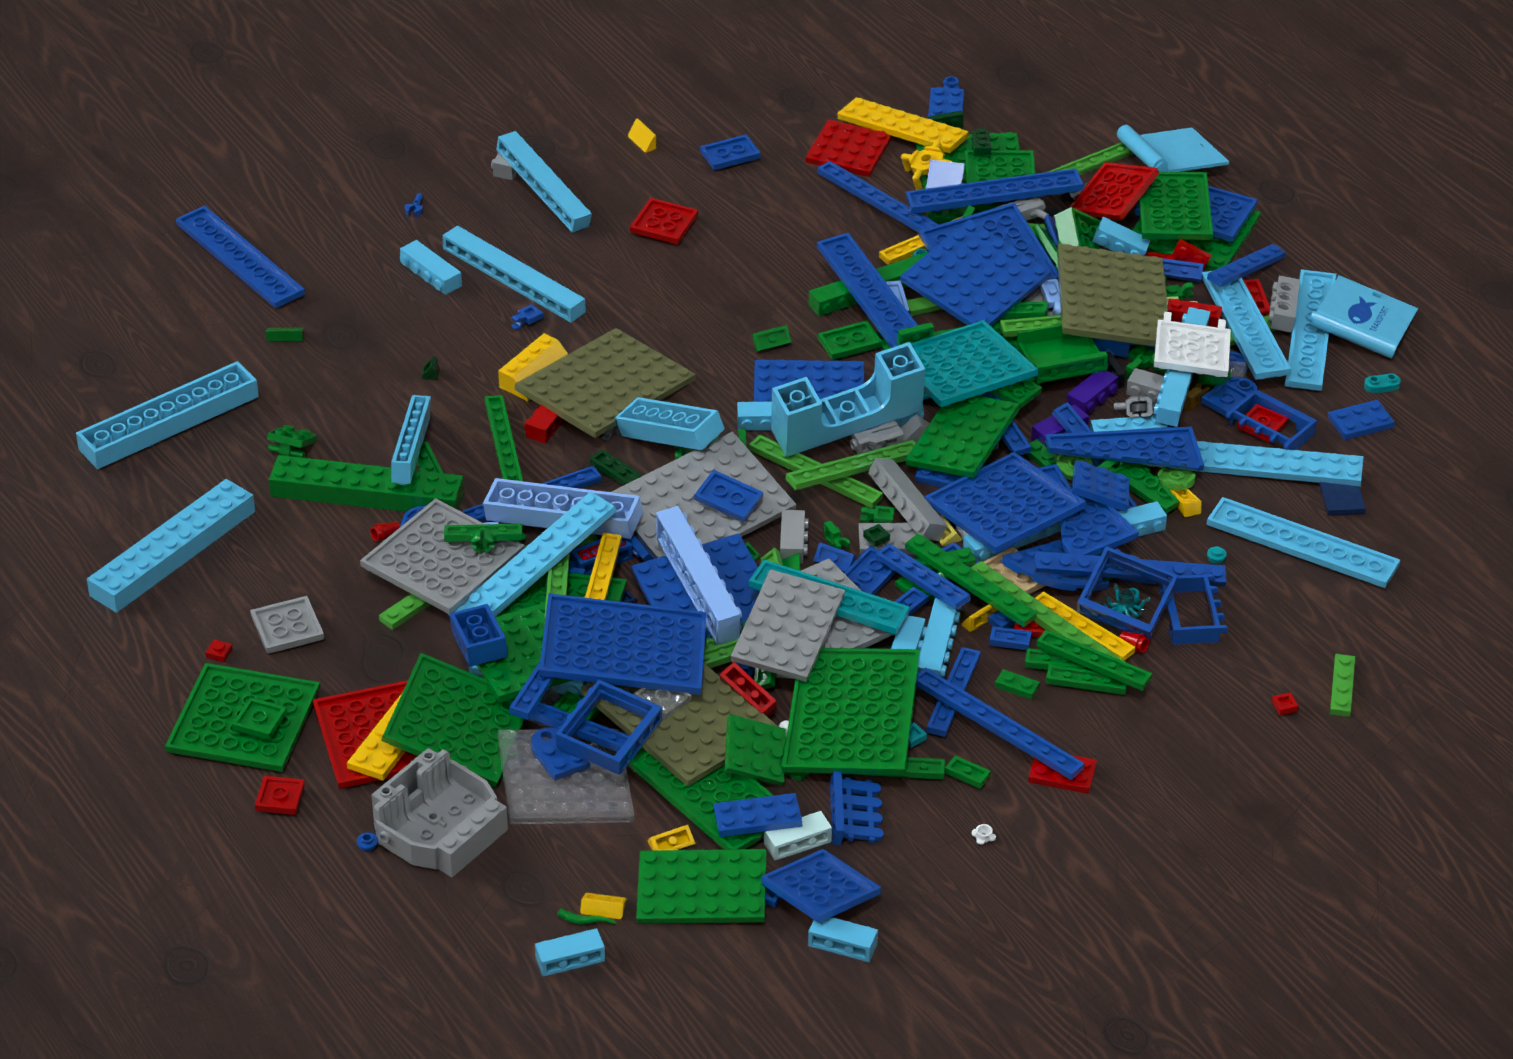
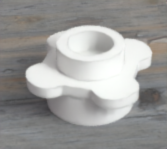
M987 824L978 825L976 829L972 830V836H975L977 843L980 845L989 841H995L996 835L992 834V828Z

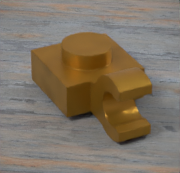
M1197 383L1191 391H1188L1184 410L1191 412L1201 402V398L1209 392V387L1201 389V383Z

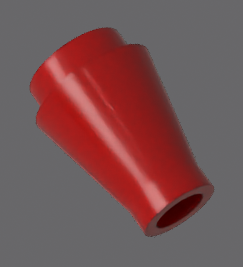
M396 521L374 524L370 529V534L374 541L382 542L398 530L400 526Z
M1122 631L1119 638L1133 645L1137 653L1146 652L1150 644L1149 638L1144 634Z

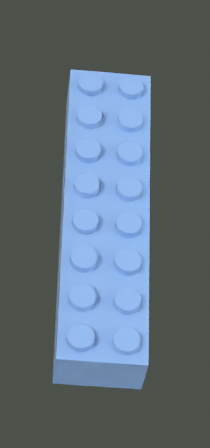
M495 478L483 502L487 521L549 528L591 491L614 505L617 511L591 534L622 535V538L628 539L632 538L643 514L640 496Z
M678 506L656 512V539L697 611L707 612L706 627L716 645L739 639L740 631H742L740 618H742L741 610L735 606L732 594L727 592L724 580H720L717 568L712 566L709 554L704 552L701 540L695 536L694 528L687 523L686 514L681 512Z

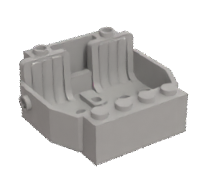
M429 748L426 749L372 794L374 829L376 830L378 843L412 865L439 869L450 877L455 876L508 830L507 807L497 801V796L487 780L473 773L466 766L450 760L449 752L444 749L438 754Z

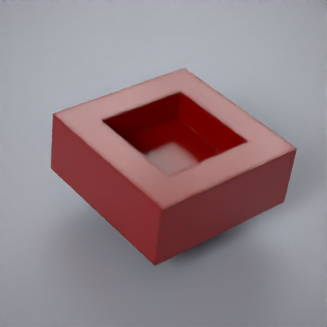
M214 639L205 652L206 658L224 663L233 650L232 644Z
M1291 692L1272 696V704L1279 716L1298 712L1299 705Z

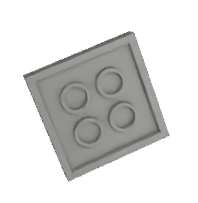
M307 596L250 610L252 620L267 654L324 640L323 630Z

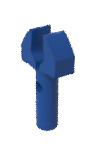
M422 193L416 195L413 204L405 205V214L408 217L412 211H414V218L422 215L423 206H419L423 199Z

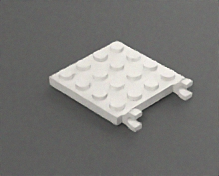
M1164 312L1163 320L1158 319L1154 367L1227 377L1231 329H1225L1226 320L1219 319L1217 328L1171 321L1172 312Z

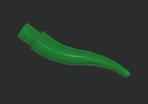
M562 908L557 913V916L572 924L586 925L595 922L616 924V921L603 916H580Z

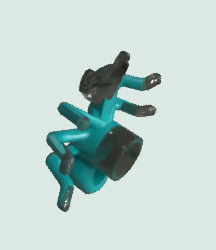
M1116 583L1113 586L1117 603H1112L1110 596L1103 592L1108 605L1113 607L1110 609L1125 613L1135 619L1142 612H1146V609L1143 607L1146 602L1151 601V597L1143 599L1140 605L1137 606L1140 597L1138 589L1129 588L1119 592ZM1099 602V604L1107 607L1106 603Z

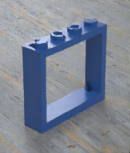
M1105 546L1077 602V612L1126 632L1144 634L1150 640L1176 588L1178 575L1170 572L1169 569L1164 570L1157 567L1152 562H1145L1134 555L1122 553L1117 548L1115 550ZM1108 562L1168 586L1150 624L1089 600Z
M598 679L594 686L588 689L587 695L579 700L575 710L568 714L564 724L558 727L555 735L556 747L621 775L662 721V707ZM601 699L644 717L615 756L572 738L573 734Z

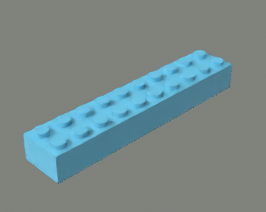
M238 361L76 432L78 449L96 469L102 468L259 397L257 380Z
M225 479L88 577L89 596L114 612H119L255 512L253 494Z

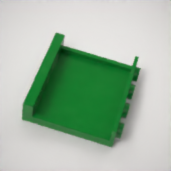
M1062 324L1017 332V347L1020 353L1038 369V376L1034 377L1037 383L1107 370V353L1105 351L1100 352L1090 337L1062 334Z

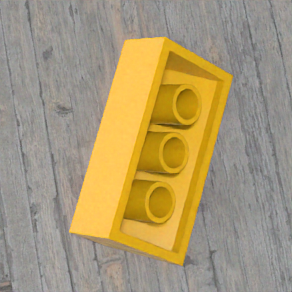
M545 333L542 334L498 370L499 388L529 401L528 397L515 390V383L568 355L559 340Z

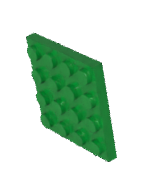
M965 150L966 183L1035 174L1033 151L991 150V155L974 154V150Z

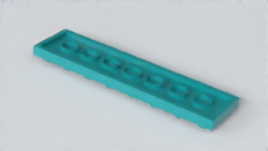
M768 560L762 561L749 580L748 587L761 591L771 569L844 589L845 596L836 616L894 635L898 632L910 610L909 606Z

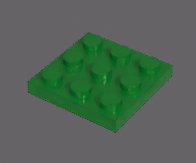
M730 714L727 717L725 772L781 786L784 783L782 761L786 729Z

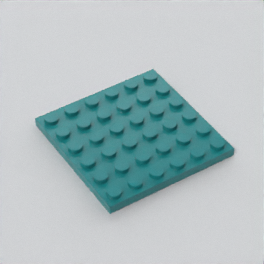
M984 320L911 343L925 367L924 392L940 407L949 406L952 403L964 401L968 398L1038 376V369Z

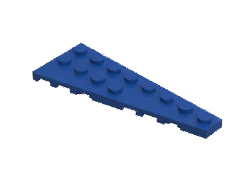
M1192 426L1046 434L1045 437L1049 453L1203 471L1204 463Z

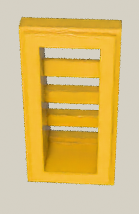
M1169 489L1179 500L1177 508L1184 517L1201 514V500L1189 489Z

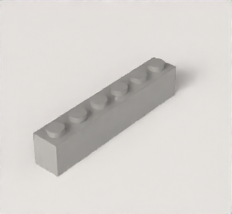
M875 458L868 471L870 477L917 534L919 533L928 540L940 541L947 524L894 460Z

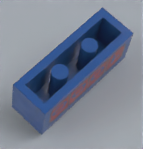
M622 538L615 565L632 559V544L627 538ZM601 539L570 551V562L576 563V568L585 569V575L592 574Z

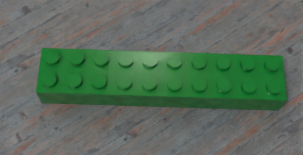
M278 455L269 477L270 497L407 512L418 506H427L435 498L458 510L464 494L462 475L414 470L411 483L399 485L391 483V467Z

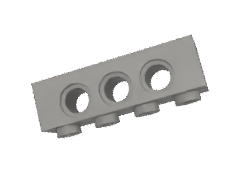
M1279 275L1278 282H1274L1268 321H1271V329L1292 333L1296 317L1300 279Z

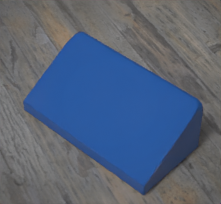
M1046 215L1044 225L1048 235L1057 247L1059 236L1055 227L1056 221L1051 216Z

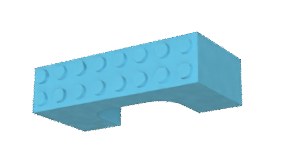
M908 342L875 353V368L872 377L864 384L841 393L819 399L807 377L772 388L771 431L785 456L788 457L922 411L925 367L911 343Z

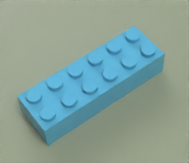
M637 397L614 418L617 420V426L623 437L696 450L705 449L725 429L718 410Z

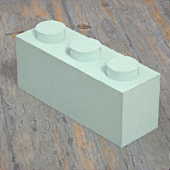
M821 811L801 817L802 827L764 831V845L774 861L831 842L832 827Z

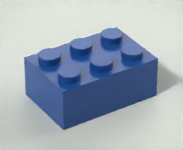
M488 604L449 613L452 634L469 667L508 657L506 638Z

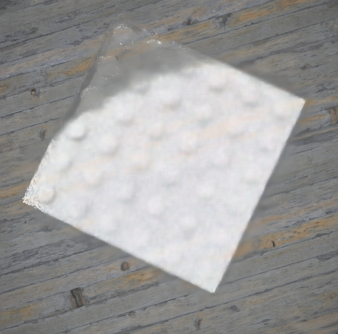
M498 730L497 737L510 824L634 822L635 816L626 768L621 775H618L590 762L589 769L554 781L531 751L532 736L538 730ZM574 735L572 736V738L615 756L617 753L593 742L580 739ZM543 737L545 740H550L548 737Z

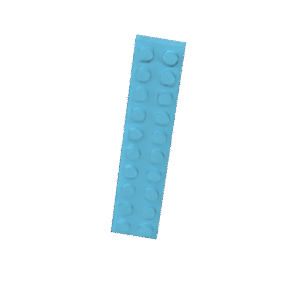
M1301 269L1296 317L1288 359L1291 375H1286L1285 386L1322 391L1329 333L1312 326V322L1309 320L1312 312H1317L1336 280V274Z
M1212 271L1202 272V280L1216 306L1222 307L1221 316L1226 320L1228 329H1231V335L1255 380L1291 375V368L1243 279L1240 278L1220 288L1207 280L1208 273Z
M1197 441L1204 463V469L1200 472L1361 486L1364 456Z
M590 491L479 587L475 593H472L469 599L454 612L488 604L494 617H496L617 512L615 506Z
M1224 497L1221 498L1207 519V525L1383 588H1386L1400 565V559Z

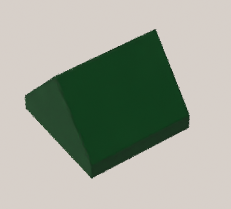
M432 357L423 366L422 379L438 380L440 367L437 357Z

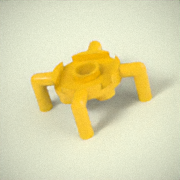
M938 139L935 140L932 146L923 147L924 150H916L912 155L905 153L901 155L905 171L909 172L912 170L915 173L912 179L916 190L923 189L920 177L921 175L928 174L930 160L952 162L951 160H944L945 153L942 143Z

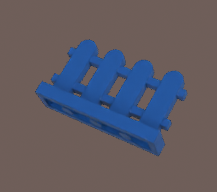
M833 771L830 781L833 845H841L843 838H848V841H853V839L869 840V843L873 844L874 841L882 840L883 830L874 828V826L881 825L883 817L881 814L873 812L880 810L882 801L872 797L879 795L881 790L879 784L873 783L869 779H866V782L851 780V777L842 779V772ZM852 793H853V794L866 795V797H865V796L852 795ZM852 808H854V809L867 810V812H866V811L852 810ZM853 824L868 825V827H865V826H856V825H853Z

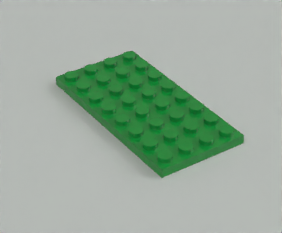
M643 747L628 764L630 768L724 850L746 849L764 838V832L719 837L713 809L714 803L774 796L755 779L725 772V765L687 787Z

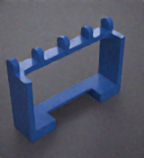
M1257 389L1226 414V418L1229 419V425L1232 426L1237 421H1240V426L1248 425L1254 428L1255 434L1263 433L1271 437L1270 441L1272 443L1278 441L1284 444V449L1286 450L1299 449L1315 435L1317 420ZM1256 404H1259L1295 422V430L1298 433L1290 439L1245 414Z
M1213 574L1178 576L1177 585L1173 593L1206 591L1214 626L1181 627L1172 594L1167 604L1170 617L1169 634L1172 645L1219 642L1220 634L1228 632V627L1219 623V621L1225 619V615L1216 611V608L1221 607L1222 604L1221 600L1213 599L1212 594L1218 593V588L1210 586L1209 583L1215 581ZM1160 583L1159 591L1162 599L1168 586Z

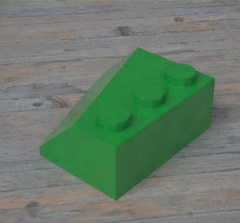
M1072 207L1054 215L1059 244L1101 249V245L1092 242L1101 220Z

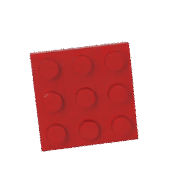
M650 198L631 224L630 233L678 245L697 218L698 209Z

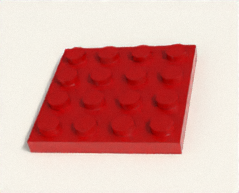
M828 120L806 155L805 163L821 166L831 161L850 173L870 177L892 140V135H888L884 131Z
M1105 162L1070 207L1092 217H1105L1122 221L1158 176L1159 171L1154 167Z

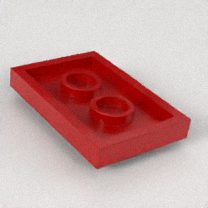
M1071 755L1084 763V769L1070 780L1034 758L1028 783L1089 794L1097 760Z

